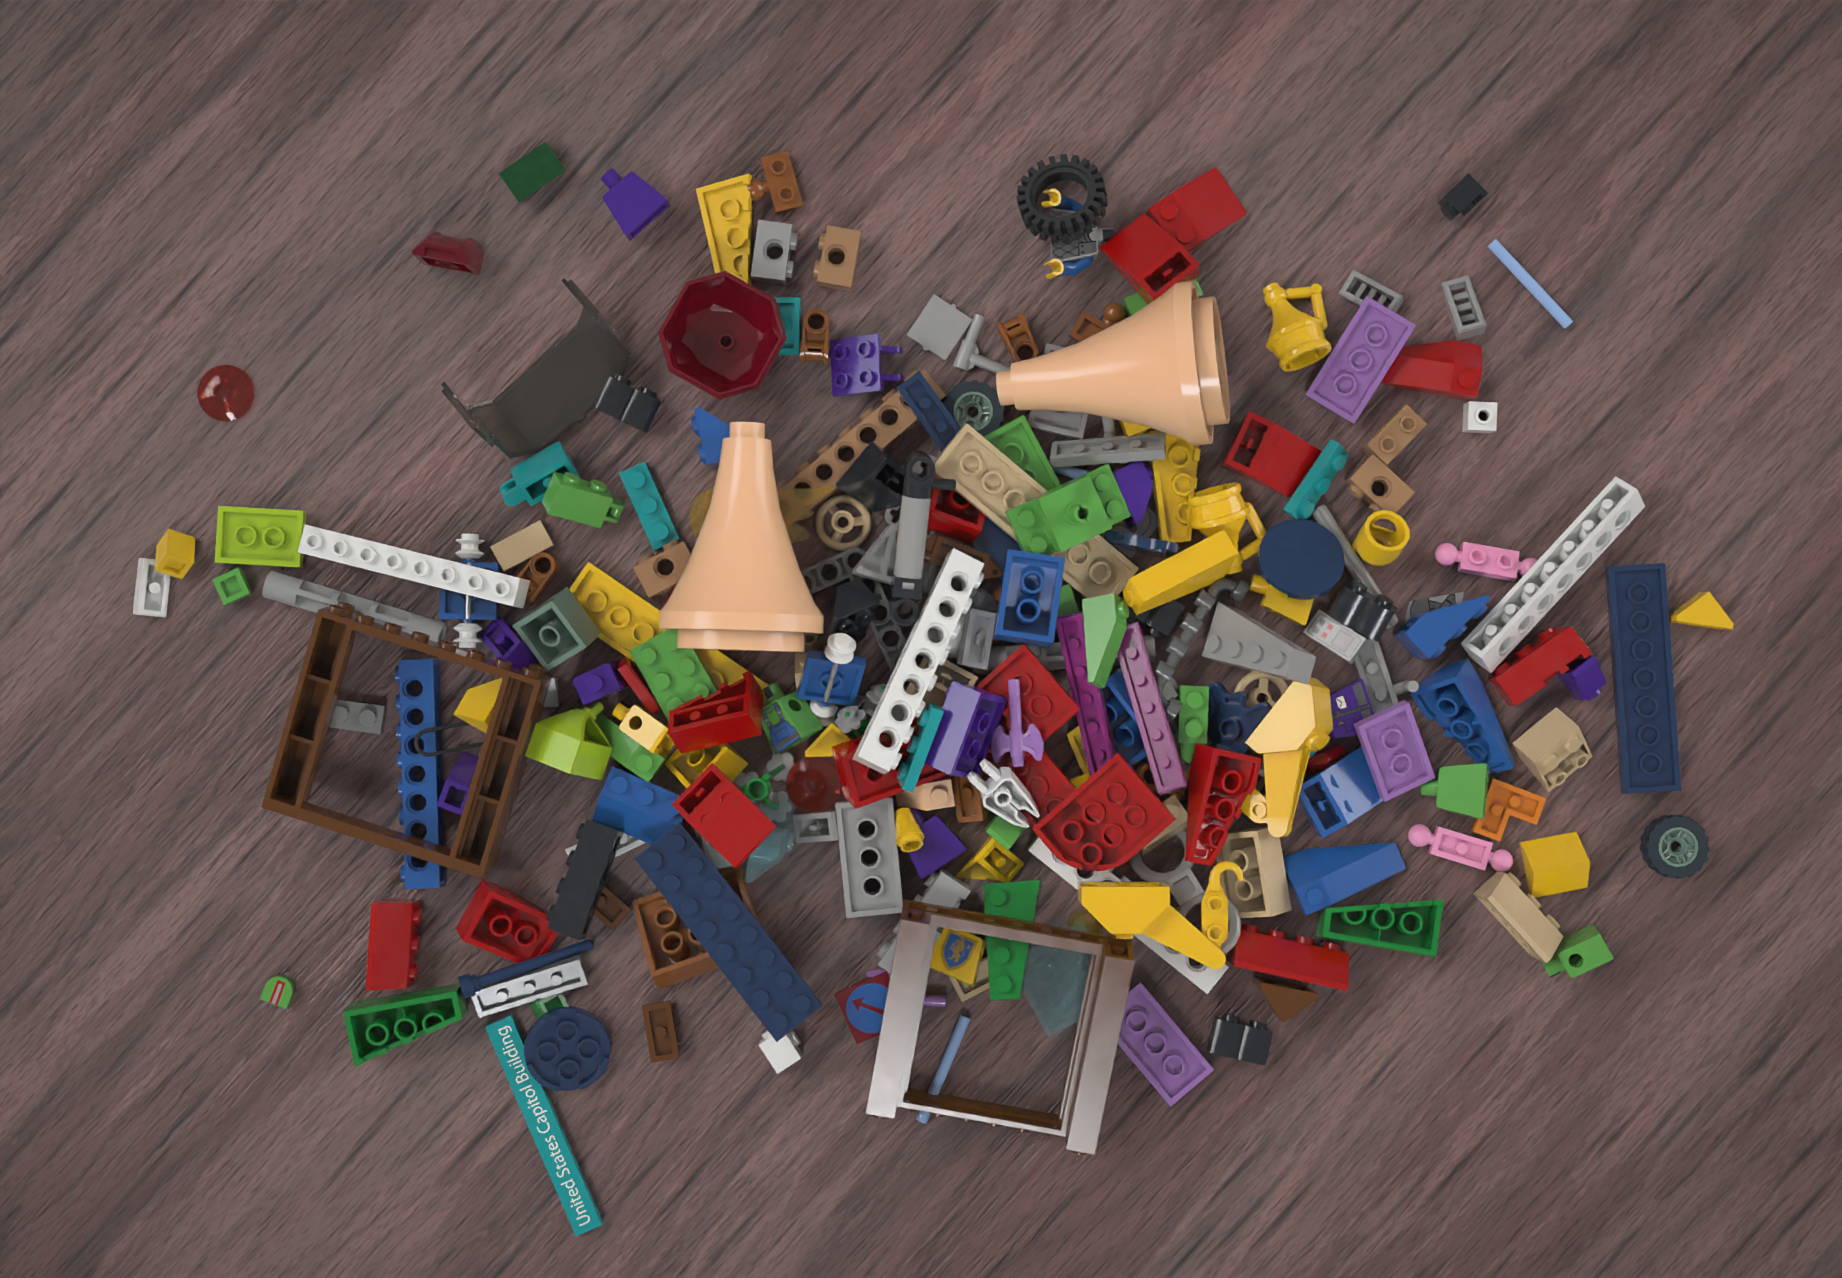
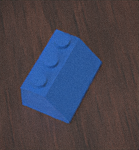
M1120 667L1109 675L1105 688H1102L1115 750L1132 766L1146 757L1147 754ZM1170 724L1172 734L1174 735L1177 732Z
M613 766L601 790L592 818L598 822L623 830L625 834L650 845L680 822L682 824L685 822L684 817L671 805L680 796L679 794Z

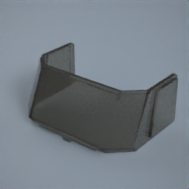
M563 278L561 281L583 305L576 329L496 398L469 405L446 382L441 384L444 388L442 393L466 423L491 447L496 445L510 459L539 452L547 444L551 445L577 421L579 424L587 418L585 414L593 408L607 377L614 378L616 374L623 377L631 354L618 340L621 336L572 279L567 281Z

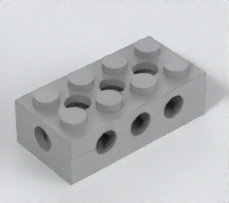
M893 796L857 809L848 801H837L835 809L846 918L901 913L903 894L898 846L896 844ZM863 821H870L875 826V832L868 836L863 835L859 830V824ZM867 849L874 850L878 855V860L875 863L868 864L863 861L862 853ZM869 878H875L880 882L881 888L876 892H870L865 888V881Z

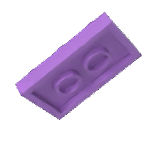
M1403 700L1354 723L1380 799L1386 802L1435 778L1409 702Z

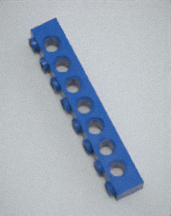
M439 659L399 660V666L395 667V681L399 683L400 694L396 695V710L400 712V723H397L396 734L397 739L401 740V751L397 754L398 768H402V780L398 782L399 797H403V808L399 810V823L403 825L404 834L420 838L415 832L416 825L418 823L424 824L427 828V834L424 838L420 839L444 846L443 808L436 806L443 790L442 755L426 757L416 752L413 748V741L420 731L441 726ZM416 680L420 681L423 685V691L419 696H415L411 691V685ZM416 709H420L424 714V719L419 725L412 720V713ZM441 730L425 733L420 737L425 744L424 752L442 750ZM417 766H421L425 770V778L422 781H418L414 777L413 772ZM418 794L423 795L426 799V806L423 810L418 809L414 803V799ZM404 854L405 865L401 866L400 876L401 881L405 882V889L441 888L446 886L444 866L428 861L427 865L423 867L417 863L416 857Z

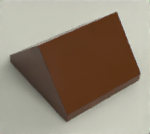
M1254 975L1252 977V982L1274 1015L1283 1023L1315 1002L1318 998V993L1309 986Z

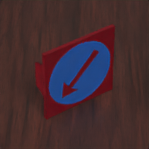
M887 971L874 977L863 979L846 989L834 993L856 1044H860L880 1034L890 979Z

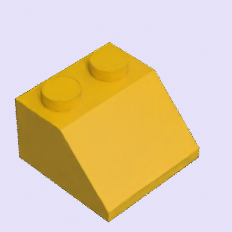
M728 743L683 754L677 748L664 763L686 788L711 763L724 772L732 781L748 765Z

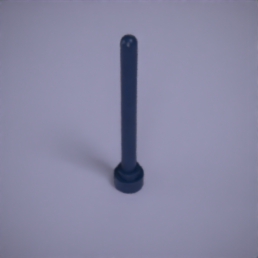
M587 939L477 977L476 974L470 976L469 973L459 976L458 980L465 999L475 996V992L481 991L480 987L590 951L594 948V942Z

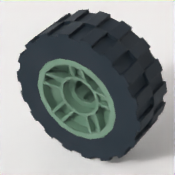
M978 380L964 381L960 385H955L947 393L943 401V405L960 429L967 423L980 435L985 436L1002 425L1004 406L1000 405L997 390L994 387L988 386V383H981ZM972 407H976L978 415L974 418L970 417L967 413Z
M1672 814L1660 816L1659 819L1652 820L1651 824L1644 829V834L1641 835L1640 851L1643 854L1642 858L1647 862L1651 870H1655L1660 875L1678 879L1685 876L1690 877L1696 871H1700L1703 868L1702 865L1708 859L1707 855L1710 852V847H1708L1709 838L1705 835L1704 828L1699 826L1695 820L1689 819V817ZM1674 841L1679 843V846H1676L1675 852L1670 847Z

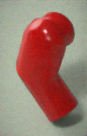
M1335 744L1325 751L1316 752L1308 759L1306 772L1315 773L1319 769L1328 767L1345 755L1344 748L1340 744Z

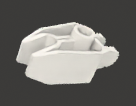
M983 759L980 762V766L991 777L984 781L973 771L967 775L969 781L980 790L983 806L1013 825L1028 828V819L1019 810L1025 809L1037 818L1040 816L1031 794L1009 767L997 769L988 760Z

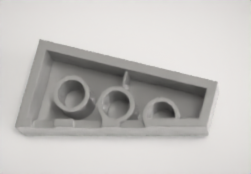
M1220 602L1217 603L1202 653L1203 657L1226 665L1309 684L1316 656L1285 639L1279 633L1267 628L1256 619L1249 617L1243 611Z
M941 867L939 872L934 871L929 875L924 883L928 888L922 896L917 894L913 901L958 909L960 900L962 898L966 899L971 890L969 885ZM900 920L892 931L896 934L892 942L888 943L885 941L877 953V956L880 957L878 965L891 973ZM937 927L935 942L944 928Z

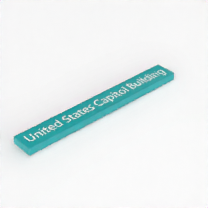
M513 1014L485 1026L575 1236L603 1224L602 1218L545 1087L532 1077L526 1066L524 1056L525 1041Z

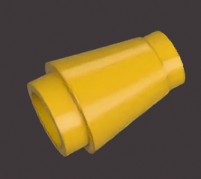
M909 808L896 810L894 816L897 846L903 852H913L923 846L924 834Z

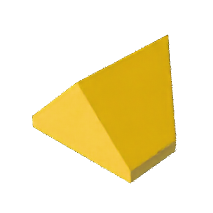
M503 678L468 689L453 715L486 733Z
M832 722L805 751V757L833 756L832 746L852 740V738L847 733H841L839 728Z
M990 836L955 877L1006 883L1010 882L1025 863Z

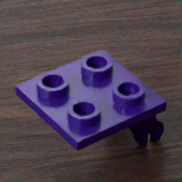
M878 333L830 340L832 396L839 397L883 391V382H903L904 375L881 374L880 354H902V347L881 345V334Z

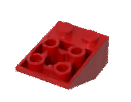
M1145 213L1100 246V250L1147 305L1163 295L1175 283L1194 281L1198 278L1200 265L1180 242Z
M1249 411L1244 415L1221 467L1291 499L1322 451L1276 423Z
M713 763L671 804L735 869L777 827Z

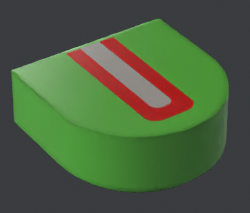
M275 976L265 984L260 1000L288 1009L295 993V985L287 976Z

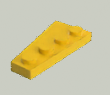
M745 174L697 188L696 192L715 274L726 271L751 285L752 199L747 187L750 185L752 175Z
M1156 430V431H1148V432H1146V434H1155V433H1164V432H1161V431ZM1165 433V459L1149 461L1150 469L1153 473L1152 482L1154 484L1153 492L1160 540L1174 543L1191 541V524L1193 520V508L1188 502V497L1195 492L1197 487L1196 474L1201 449H1199L1200 445L1194 446L1179 437Z

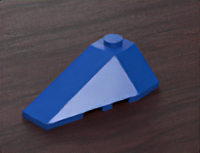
M1468 658L1443 666L1420 682L1416 692H1409L1425 717L1430 721L1434 719L1445 729L1443 733L1450 739L1454 737L1465 747V753L1477 764L1484 763L1490 766L1489 775L1515 767L1516 764L1484 685Z
M1395 842L1305 848L1283 857L1286 878L1300 911L1305 915L1341 901L1406 869Z

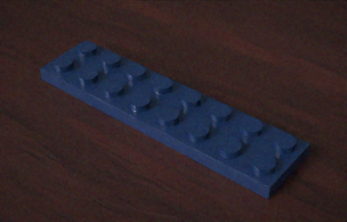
M1665 563L1605 567L1621 793L1681 790L1666 565Z
M681 822L634 858L776 1042L823 1006L818 997Z

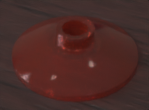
M220 365L207 371L201 378L197 396L201 408L207 415L219 421H234L244 416L250 410L254 401L255 390L251 378L243 370L232 365ZM226 387V395L220 397L219 389Z
M805 757L797 761L790 768L786 778V791L791 802L800 810L808 813L823 812L831 808L841 793V783L836 767L822 757ZM808 781L814 782L815 789L813 791L807 788Z

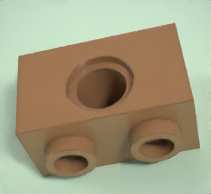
M827 225L826 233H821L818 249L823 250L821 261L816 260L813 277L818 278V286L852 292L862 238L861 231ZM834 252H840L845 256V259L841 264L835 265L829 261L830 255Z
M1406 404L1399 408L1360 449L1367 456L1374 454L1381 462L1388 465L1427 423Z
M1374 454L1367 456L1345 480L1349 485L1348 491L1357 499L1363 498L1369 503L1368 509L1372 513L1381 510L1397 513L1415 493ZM1374 481L1383 485L1384 492L1382 496L1373 494L1371 487Z
M674 540L662 547L664 550L662 553L656 556L653 553H649L637 560L639 565L633 567L649 598L653 599L677 585L692 553L685 541L679 543L678 540ZM671 560L674 565L672 573L666 576L662 575L659 570L661 562Z

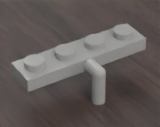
M1102 417L1104 438L1052 442L1050 455L1052 468H1069L1080 465L1096 466L1106 463H1127L1144 460L1155 461L1165 459L1166 435L1165 433L1115 437L1114 420Z
M1367 639V643L1353 661L1358 679H1363L1375 714L1399 703L1397 695L1406 692H1416L1419 685L1416 681H1403L1393 685L1379 642Z

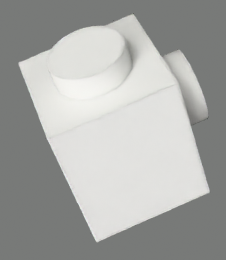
M768 1030L762 1034L764 1039L760 1041L759 1047L777 1074L802 1058L803 1053L798 1047L801 1042L793 1030L778 1042L775 1041Z

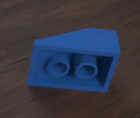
M1011 549L1007 550L993 639L1050 648L1054 642L1065 558Z

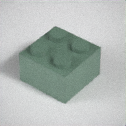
M568 587L528 611L513 625L542 666L547 668L546 671L588 647L601 634V631Z

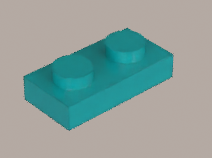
M774 297L777 301L787 340L778 356H800L802 299L800 297Z

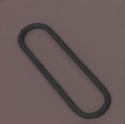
M462 721L420 731L414 739V746L419 754L432 757L480 747L483 745V742L435 752H424L420 749L418 741L423 734L469 725V723Z

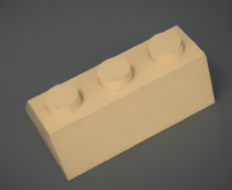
M1268 826L1228 832V838L1219 852L1216 862L1217 864L1225 861L1233 862L1243 872V881H1239L1236 873L1232 870H1225L1220 877L1224 893L1228 900L1236 907L1239 917H1272L1291 911L1280 837L1272 836L1268 831Z
M1497 871L1473 894L1531 957L1547 963L1551 960L1564 937L1558 931L1560 925L1549 914L1546 917L1538 909L1541 904L1530 893L1525 895L1519 887L1522 884L1512 873L1506 874Z

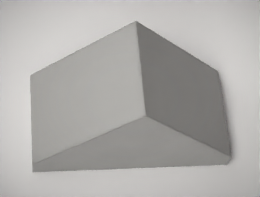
M836 809L792 815L796 843L839 840Z

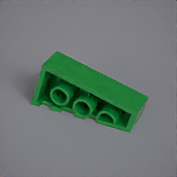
M1035 880L983 884L985 914L1035 922L1042 882ZM986 935L990 1000H1021L1032 943Z
M1444 899L1323 908L1319 910L1316 937L1425 957H1436Z
M460 983L350 1003L343 1011L354 1066H359L376 1056L379 1057L389 1050L408 1044L418 1037L430 1034L461 1020L468 1011V1005L463 996Z

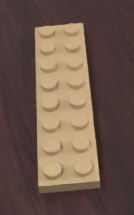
M967 423L961 427L934 461L936 475L940 478L955 479V491L1016 542L1017 539L1005 515V511L1047 492L1046 489ZM1100 535L1066 551L1055 552L1050 555L1065 558L1062 580L1070 584L1071 588L1085 599L1111 593L1119 595L1129 578L1133 577L1139 569Z

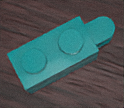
M560 441L511 468L510 471L513 478L500 486V492L505 504L508 506H516L527 500L532 507L543 500L554 472L561 474L569 472L578 477L580 476L572 459Z

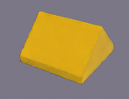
M1577 832L1519 842L1529 893L1534 898L1588 888L1590 860Z

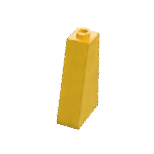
M1222 530L1129 578L1122 591L1124 600L1129 607H1132L1135 614L1138 615L1190 594L1224 578L1239 553L1225 530Z

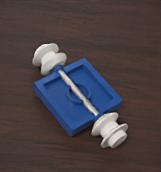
M461 534V539H456V542L461 544V550L455 552V554L465 559L464 562L458 563L499 573V563H476V560H472L479 559L484 555L483 552L478 550L479 544L484 542V540H479V534ZM440 588L439 619H454L465 622L459 623L453 628L459 632V638L453 640V642H459V648H476V643H482L481 640L476 638L477 632L481 631L482 628L478 624H472L471 622H474V620H498L499 603Z
M835 633L829 636L825 652L808 650L797 690V699L811 700L810 708L822 726H829L835 721V714L838 710L837 704L854 706L866 667V658L856 657L853 654L856 649L855 640L845 633Z

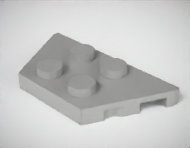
M891 524L883 530L854 567L852 574L891 585L897 547L895 537L899 526ZM925 561L922 574V594L928 595L940 568L930 565Z

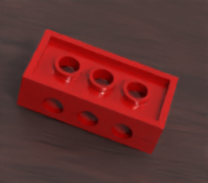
M914 717L910 725L914 728L912 733L914 736H916L920 726L917 725L918 717ZM887 733L880 734V744L889 748L892 744L890 735ZM863 736L831 747L844 798L855 809L906 791L898 783L897 772L902 762L906 763L908 758L907 746L909 741L907 744L902 743L898 751L902 756L896 769H890L885 774L853 759ZM924 764L915 787L948 776V774Z

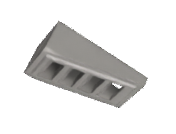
M1354 269L1338 293L1339 296L1360 307L1363 302L1360 298L1366 288L1369 287L1371 291L1368 297L1374 299L1377 293L1381 294L1378 303L1384 305L1387 299L1391 300L1388 309L1395 313L1403 302L1402 295ZM1360 281L1362 284L1356 294H1351L1350 292L1356 282Z
M1469 275L1442 282L1443 296L1457 341L1483 334L1487 325ZM1465 288L1466 291L1456 295L1451 294V291ZM1465 299H1468L1469 301L1468 303H1464L1457 306L1455 305V302L1462 301ZM1470 310L1472 314L1459 317V313ZM1470 322H1474V323H1472V324H1468V325L1463 326V324L1470 323Z

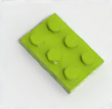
M218 506L215 563L303 568L304 554L299 553L298 549L304 525H306V511Z

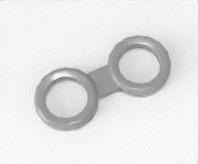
M1186 828L1176 834L1183 844L1184 858L1175 870L1167 873L1154 872L1148 869L1142 862L1139 852L1130 859L1132 869L1142 879L1148 882H1165L1170 887V894L1178 905L1176 910L1184 918L1194 906L1201 904L1205 893L1191 871L1194 863L1185 861ZM1229 900V932L1226 941L1220 947L1224 954L1228 953L1236 945L1241 934V919L1236 907Z

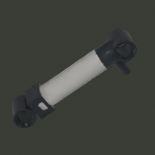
M923 451L910 453L904 462L905 473L897 547L890 589L892 598L889 602L891 617L895 623L901 626L914 624L920 614L916 599H921L922 574L932 489L950 491L956 489L955 479L934 477L935 465L931 457ZM917 461L927 463V469L921 474L914 473L912 467ZM903 603L910 604L912 608L909 613L902 615L897 612L899 605Z

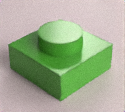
M236 568L212 579L225 606L253 594L242 568Z

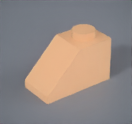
M950 775L915 787L913 793L904 791L896 794L897 806L925 811L955 806Z

